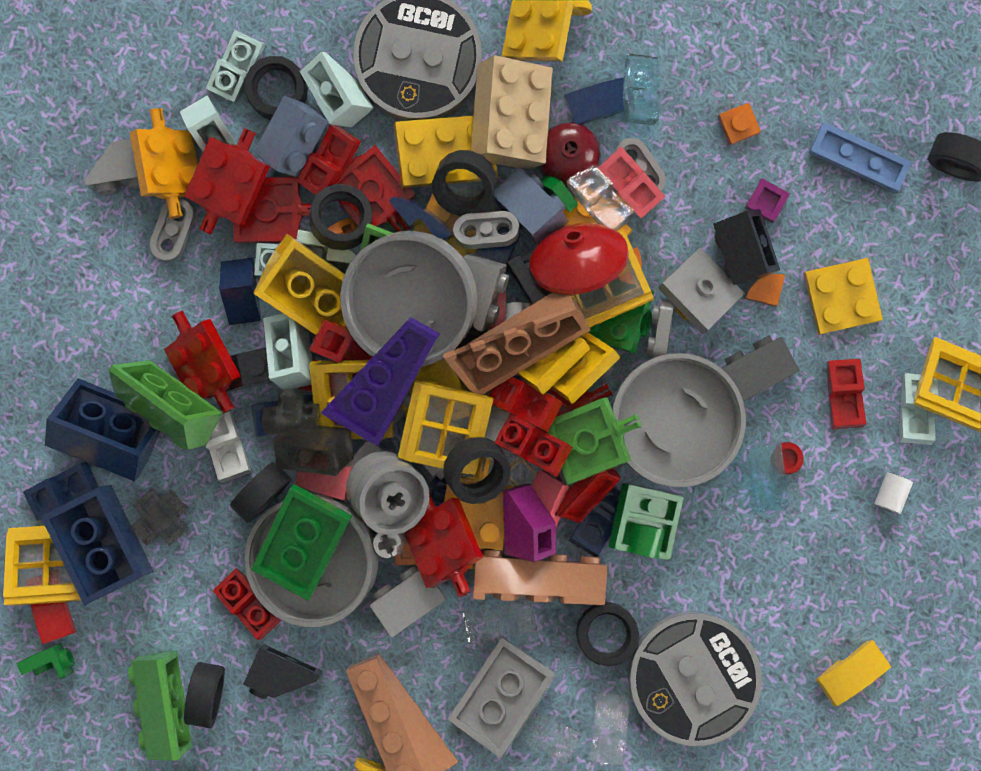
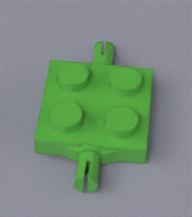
M602 398L555 417L548 430V434L573 447L561 468L567 485L631 461L624 442V434L641 428V422L628 425L640 420L638 415L634 414L619 421L613 414L608 398Z

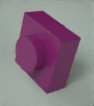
M761 178L745 209H760L763 219L774 223L790 193Z

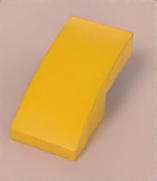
M870 640L858 647L846 659L834 663L815 680L832 705L836 707L865 689L888 671L891 666L875 642Z

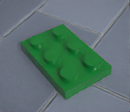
M293 484L280 507L251 570L309 601L352 515Z

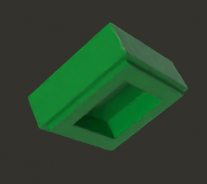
M547 175L541 180L544 184L543 190L549 196L554 193L566 206L564 210L571 212L578 205L562 181Z

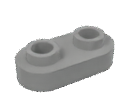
M627 138L621 141L616 150L622 146L626 152L633 151L636 154V160L634 161L648 177L654 180V184L662 192L666 184L665 174L645 144L636 138Z
M179 198L181 211H184L185 214L182 221H175L173 218L169 219L166 202L161 209L150 239L152 254L165 262H172L181 257L195 222L194 208L181 198ZM171 240L174 244L173 249L168 252L164 251L163 244Z
M495 211L462 215L456 220L453 232L460 246L466 249H478L511 245L517 240L520 229L518 220L512 213ZM501 227H507L509 232L505 235H500L498 230ZM468 230H475L477 232L474 237L465 236Z
M662 299L661 306L654 305L652 324L657 325L656 337H649L646 355L652 356V359L667 354L674 312V304L670 300Z

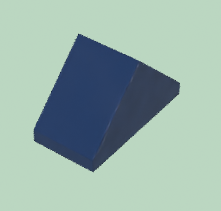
M253 257L221 262L219 291L229 325L262 321L259 297L254 294L257 282L254 275Z

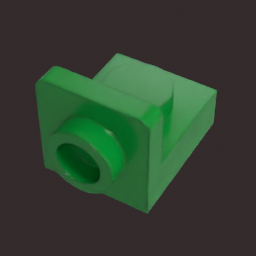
M58 643L16 664L21 675L33 671L34 676H37L55 668L59 679H63L74 672L72 666H74L75 662L71 651L68 648H64L62 643Z

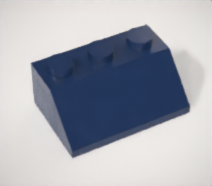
M77 378L47 418L44 446L135 482L150 458L160 431L151 427L149 420L141 414L127 409L125 403L116 397L114 392Z
M112 485L97 487L41 516L84 606L154 572Z

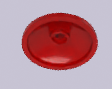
M576 223L567 225L547 235L536 246L530 258L531 274L539 286L553 293L575 295L591 292L612 282L625 269L629 258L627 242L618 231L602 224Z

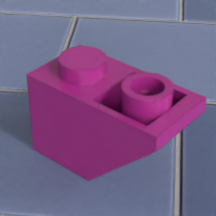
M522 484L503 490L505 554L532 562L555 555L556 522L530 484Z

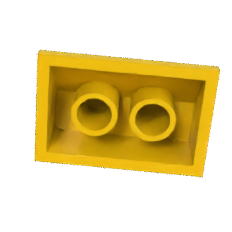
M286 234L268 260L254 294L315 335L323 319L347 327L342 315L340 300L341 286L345 273L289 234Z

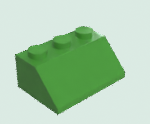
M151 360L111 365L109 374L114 394L125 403L127 409L141 414L149 420L151 427L163 431L172 437L173 442L180 448L189 450L207 445L223 414L221 411Z
M177 650L137 657L131 661L132 666H129L128 675L130 684L135 686L137 698L134 699V713L136 718L141 720L142 731L139 732L140 748L142 751H146L147 760H179L192 748L189 725L184 723L185 698Z

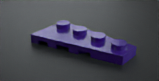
M410 317L325 407L321 414L378 446L440 333Z

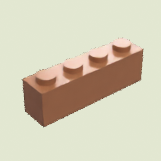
M552 292L463 347L443 354V357L471 392L483 395L522 370L590 331V328L572 295Z
M483 549L484 558L477 561L475 565L473 599L485 600V594L493 595V598L502 601L519 600V597H526V600L546 603L552 602V599H559L560 603L605 605L607 565L600 563V557L581 556L579 562L567 561L568 555L555 554L549 556L548 559L532 562L517 557L502 556L503 551Z
M380 653L348 667L346 670L386 771H446L459 762L443 742L435 728L429 723L416 702L407 693Z

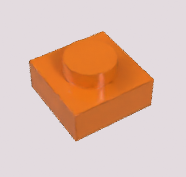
M749 102L718 115L729 145L761 133Z

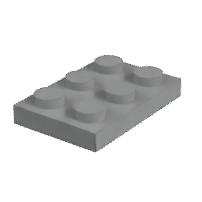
M501 637L448 720L499 758H503L557 674L506 638Z

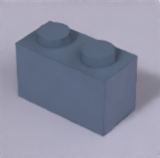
M284 95L254 152L274 170L299 177L328 121L309 105Z
M519 168L494 191L493 198L502 211L510 212L517 218L519 228L538 245L547 235L568 223L563 212L566 206L554 193L549 196L543 191L544 184L535 174L532 173L528 176Z

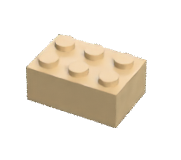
M493 55L478 64L471 151L483 155L492 164L525 170L546 163L552 67Z

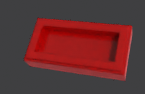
M608 469L576 482L566 493L556 512L557 515L581 523L620 481L621 477L614 469Z

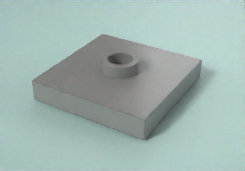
M701 247L658 287L702 334L706 333L745 294L737 285H733L732 280L729 279L727 274Z

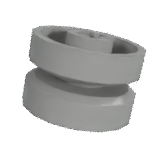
M380 451L370 453L360 459L351 469L346 482V497L352 509L367 526L377 533L394 535L404 533L416 526L425 515L429 503V487L424 477L409 462L398 458L397 453Z

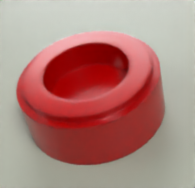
M790 442L776 445L770 454V463L773 469L781 474L789 475L796 473L804 462L802 450L799 446Z

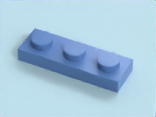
M826 122L821 124L808 152L819 159L893 193L899 191L912 163Z

